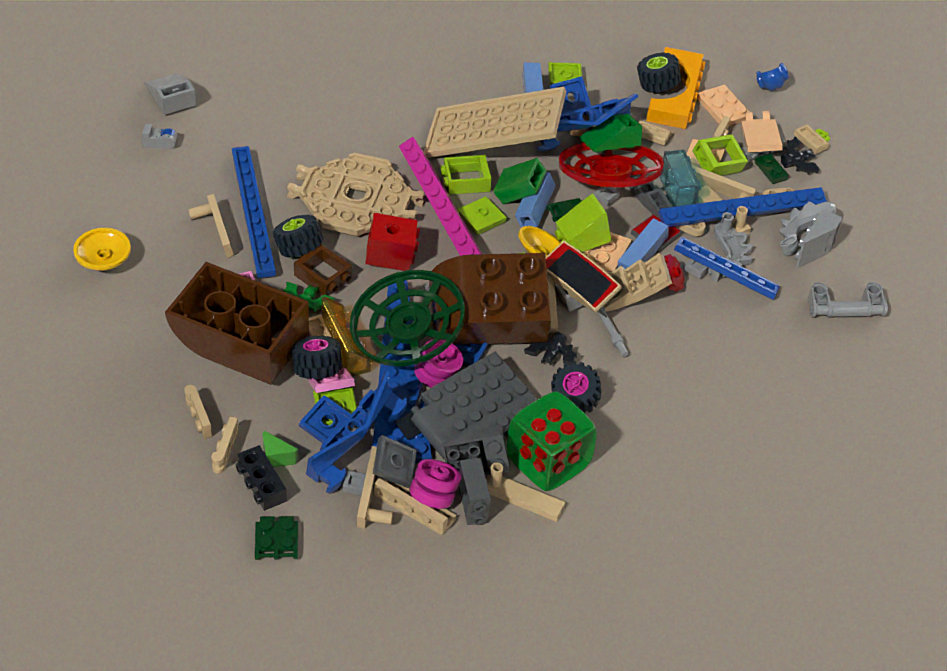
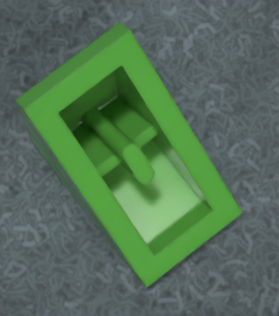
M266 431L262 433L264 453L273 467L294 465L298 462L297 448Z

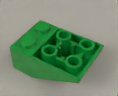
M629 114L612 115L598 126L581 135L580 140L596 153H601L603 150L616 151L619 148H634V146H641L642 125Z

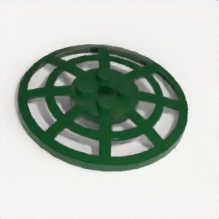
M427 270L396 272L376 281L359 297L351 312L350 332L359 351L374 362L389 366L419 364L439 355L457 338L465 320V303L457 286L439 273ZM422 279L433 281V284L429 291L418 289L406 290L404 281ZM396 283L398 293L388 297L380 305L370 300L380 290ZM440 285H443L453 293L457 303L447 308L445 302L436 295ZM410 296L425 297L422 303L408 301ZM400 299V305L391 311L385 309L388 305ZM432 300L440 306L441 311L431 314L428 306ZM364 306H367L374 311L370 319L369 330H357L361 311ZM460 309V320L453 334L445 333L449 325V315ZM379 315H382L386 318V327L376 329L377 319ZM444 317L440 331L431 329L433 321ZM413 320L412 324H405L407 321ZM389 334L393 340L385 346L377 336ZM425 336L434 338L428 344L419 348V340ZM359 337H371L375 345L382 351L376 356L370 354L361 344ZM439 340L446 341L432 352L423 356L420 355V352L431 348ZM400 343H410L411 350L407 351L394 349ZM388 354L398 356H413V359L408 360H387L384 358Z

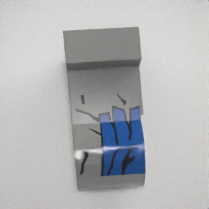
M145 123L142 132L143 147L172 149L176 143L177 132L170 128L164 130L153 128L152 124Z

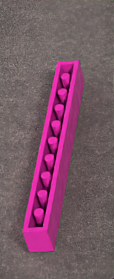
M411 137L399 145L400 150L459 255L482 254L426 154L415 138Z

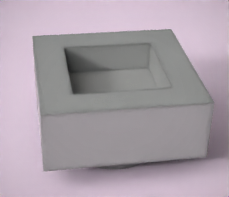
M601 187L595 191L594 196L608 206L619 198L620 192L613 187Z
M693 259L685 265V271L698 278H701L709 268Z
M347 471L343 492L362 495L366 474Z

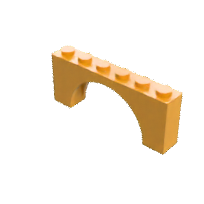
M665 47V53L674 54L678 58L681 80L687 89L682 94L673 98H651L646 121L686 129L687 123H691L693 113L690 112H694L698 92L695 91H699V81L702 79L705 61H702L704 54Z

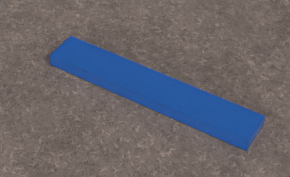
M684 237L680 238L674 248L675 251L772 300L780 287Z

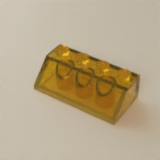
M322 297V318L332 338L340 342L343 367L348 370L352 377L371 372V363L373 361L361 353L353 341L350 332L351 313L346 311L343 304L330 298ZM359 337L361 344L366 349L364 339Z

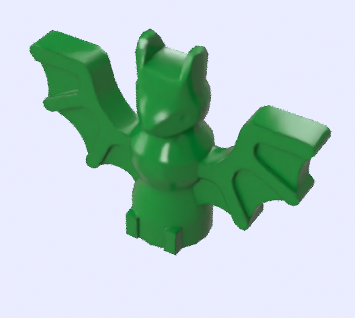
M286 282V288L283 289V292L308 301L309 309L313 310L314 313L319 309H328V306L335 302L334 298L328 295H322L320 298L312 300L316 296L319 287H312L311 284L300 295L297 294L298 287L294 283Z

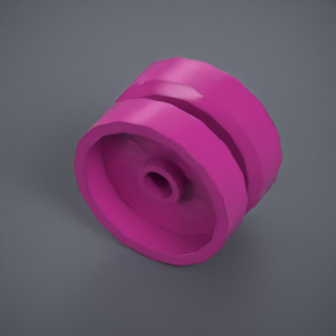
M439 340L431 348L420 352V355L423 356L432 352L446 341ZM451 344L447 349L430 360L414 364L415 375L421 383H425L426 386L432 388L459 372L463 365L462 354L454 344Z
M425 459L419 462L415 472L416 477H414L409 490L415 500L426 506L438 509L448 508L454 501L455 491H457L462 477L456 468L445 462Z

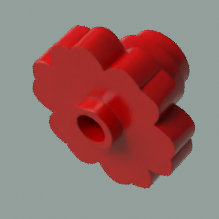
M668 254L664 256L672 284L668 285L670 290L677 292L684 288V273L680 268L677 258Z

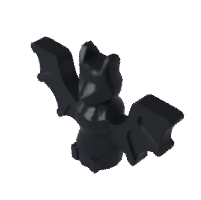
M796 136L792 140H787V146L783 148V152L787 154L781 155V164L784 168L795 165L796 171L802 170L808 175L813 172L819 173L820 169L816 163L805 162V160L816 157L815 154H812V149H805L801 152L795 151L800 147L801 142Z
M561 332L555 333L550 341L532 342L528 348L524 349L525 354L532 356L547 350L541 359V363L546 362L550 366L559 354L563 355V363L572 365V362H575L577 358V353L572 351L573 345H566L568 339Z

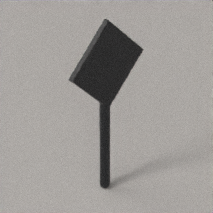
M425 383L421 384L415 406L419 407L420 395L424 391ZM412 412L394 421L407 440L421 434L420 430L411 421L414 415Z

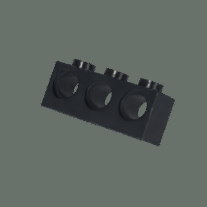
M260 445L237 454L238 463H235L239 475L243 474L245 485L253 491V497L257 505L260 504L265 511L287 502L286 487Z

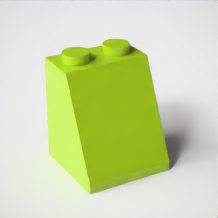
M594 194L586 197L555 222L557 228L555 236L557 240H561V243L566 241L580 252L611 242L607 213Z

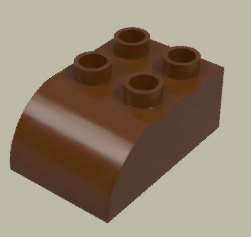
M545 253L462 255L445 260L432 270V272L439 273L451 280L461 292L465 303L464 324L452 344L547 342L551 315ZM429 280V289H430L431 285L433 284V281H430V280ZM440 285L436 295L445 302L447 308L457 303L453 293L443 285ZM432 300L430 303L431 314L441 311L440 306ZM460 309L449 315V325L445 333L453 334L460 320ZM444 317L433 321L431 329L440 331Z
M209 262L203 264L165 311L170 328L178 339L191 351L205 359L269 385H272L292 357L291 348L293 344L300 339L306 338L309 334L308 301Z

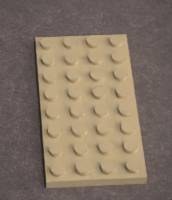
M565 87L439 107L434 115L424 147V153L427 158L555 138L566 96Z

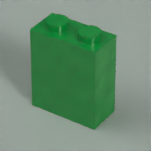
M538 158L505 168L493 192L502 204L536 194L547 170Z

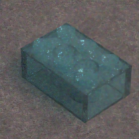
M685 149L665 151L663 156L664 168L660 179L671 205L677 207L697 204L701 182L696 177L695 168L691 166L690 157L687 156Z

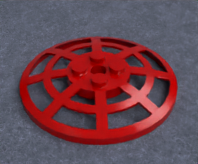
M581 142L563 150L559 155L558 164L564 174L582 183L601 187H632L657 179L663 172L664 161L657 152L642 145L634 146V148H619L620 150L638 153L633 158L612 155V150H605V154L586 157L581 152L591 149L584 142ZM574 154L580 159L574 166L564 163L567 158ZM645 156L651 159L657 166L646 168L639 160ZM586 163L590 166V170L580 167ZM632 165H636L640 170L632 171ZM657 171L656 173L646 177L647 173ZM581 173L590 174L592 177L587 178ZM641 174V176L637 179L630 178L631 175Z

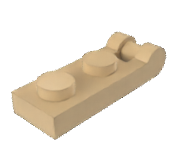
M187 385L184 389L186 405L189 406L192 418L196 417L195 425L197 432H201L204 439L211 438V424L197 388L194 385Z
M229 417L228 423L223 426V437L221 440H218L216 452L211 455L214 473L220 474L225 470L239 431L238 418Z

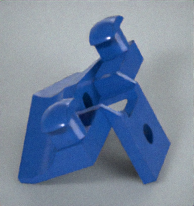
M582 76L550 85V89L565 87L566 90L557 132L588 129L595 125L598 126L612 115L629 114L631 116V102L638 98V94L634 93L627 98L620 100L617 98L591 106ZM568 93L574 95V101L568 99ZM583 113L589 115V121L583 119ZM556 137L540 140L542 146L536 149L538 151H550L558 147L561 140L557 141Z
M388 371L383 373L375 391L371 389L359 402V406L352 414L323 395L299 422V427L323 443L320 451L308 458L306 475L316 482L322 480L328 485L326 493L328 494L338 490L346 477V469L344 468L341 471L333 464L365 437L381 409L390 414L388 422H394L399 419L406 410L407 398L405 397L402 400L392 393L393 390L387 382L390 374ZM329 418L333 423L331 425H324L322 420ZM348 426H350V427L353 428V429L357 426L358 429H356L355 431L351 432V431L348 429Z

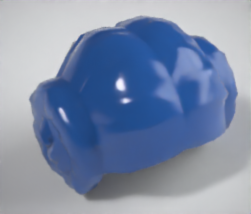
M780 63L779 67L771 71L756 72V80L759 87L770 91L782 88L785 81L789 79L788 70L783 63Z

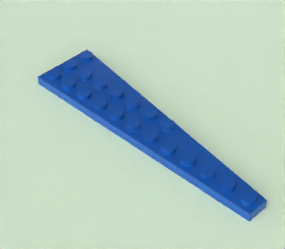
M405 280L404 285L406 290H408L407 280ZM396 283L388 286L387 298L398 293ZM400 299L388 305L386 309L391 311L400 305ZM409 320L405 324H412L413 320ZM389 334L383 335L382 343L387 346L393 339ZM400 343L394 350L407 351L411 350L410 343ZM388 354L384 359L408 360L413 359V356ZM380 364L378 386L383 373L388 371L390 374L387 382L393 390L392 393L402 400L406 397L408 401L406 410L401 417L411 413V409L416 405L421 387V382L414 372V365L389 366ZM422 399L419 405L420 409L425 407ZM381 409L374 423L372 446L377 447L378 438L383 435L416 449L415 463L425 459H432L430 442L422 433L407 440L395 422H388L390 414Z

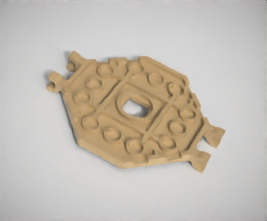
M359 153L349 154L348 158L342 160L337 158L326 162L325 166L319 168L317 166L308 168L298 164L296 179L304 180L302 186L289 183L287 190H289L287 198L294 199L299 196L312 215L316 217L322 228L355 236L370 231L374 213L417 220L415 218L417 211L407 210L410 200L415 205L422 207L425 195L423 191H413L409 186L407 187L404 179L398 171L392 168L389 160ZM350 188L366 192L364 198L358 200L348 198L347 194Z

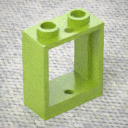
M733 134L698 140L692 150L702 169L720 176L741 172L748 162ZM725 147L732 161L718 163L711 150Z
M486 155L444 158V165H441V175L445 176L443 177L444 188L448 190V195L490 192L491 175ZM478 171L480 178L452 180L451 173Z

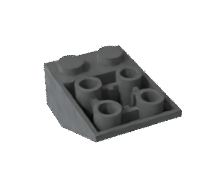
M502 424L480 428L441 445L445 463L453 466L458 471L460 460L481 458L485 475H490L493 463L502 464L503 472L510 471V460Z

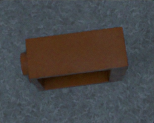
M320 244L319 247H315V250L309 251L294 262V276L307 285L311 284L312 287H319L318 293L321 295L330 296L341 286L350 282L352 279V265ZM323 261L338 271L327 280L312 271Z

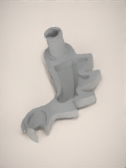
M808 202L804 205L802 211L793 208L790 220L781 219L784 228H780L779 231L785 239L781 241L780 245L785 256L792 255L797 250L799 245L798 233L808 228L809 225L812 226L815 215H819L822 209L833 214L837 213L834 203L823 202L815 205L812 202Z
M729 212L723 213L721 222L715 225L713 233L724 251L726 259L740 266L751 264L752 257L747 255L750 254L754 245L745 244L747 239L746 233L735 231L731 225L734 216ZM708 268L710 278L717 282L720 273Z

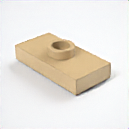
M723 117L713 138L728 135L730 117Z
M641 120L638 122L642 125V138L661 145L666 144L671 135L670 130Z
M804 125L794 130L793 135L809 149H812L815 154L829 148V143L810 126Z
M321 314L309 317V337L320 335L332 337Z

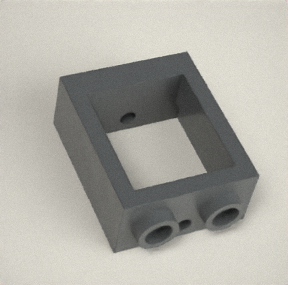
M481 458L460 460L459 472L462 479L458 488L467 525L488 523L490 495Z

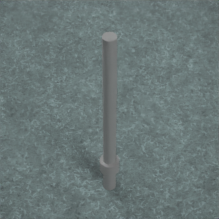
M601 307L597 312L611 336V342L619 350L621 356L626 357L629 353L624 346V340L617 333L604 307Z

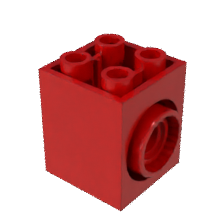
M374 213L368 236L365 264L402 271L409 270L410 265H414L416 254L413 253L418 251L419 241H416L420 234V228H417L418 220Z

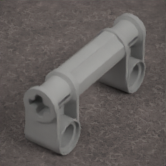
M817 282L811 286L808 296L811 317H816V315H826L827 317H870L871 315H881L884 317L887 315V302L884 298L882 286L879 283L869 282L866 285L862 301H830L828 288L825 284Z

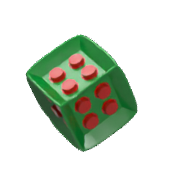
M557 391L551 392L526 406L513 417L507 436L508 455L518 469L536 486L544 491H550L564 484L588 466L594 455L597 431L589 417L571 400Z

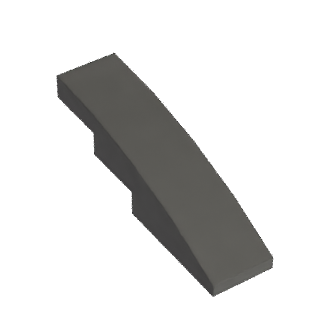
M641 174L631 176L630 178L637 179ZM652 182L629 187L641 204L659 219L658 211L660 209L673 207L661 188L656 189Z

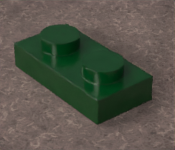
M771 153L756 157L755 164L772 184L788 180L789 175Z

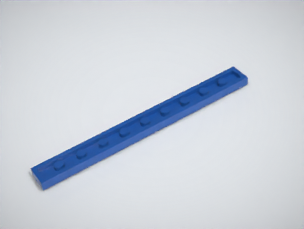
M249 146L232 148V156L257 278L276 276Z
M822 187L662 208L658 211L662 223L673 227L721 220L723 213L726 212L731 213L735 218L737 208L740 206L748 209L747 216L790 211L793 208L802 209L808 202L817 205L827 202Z

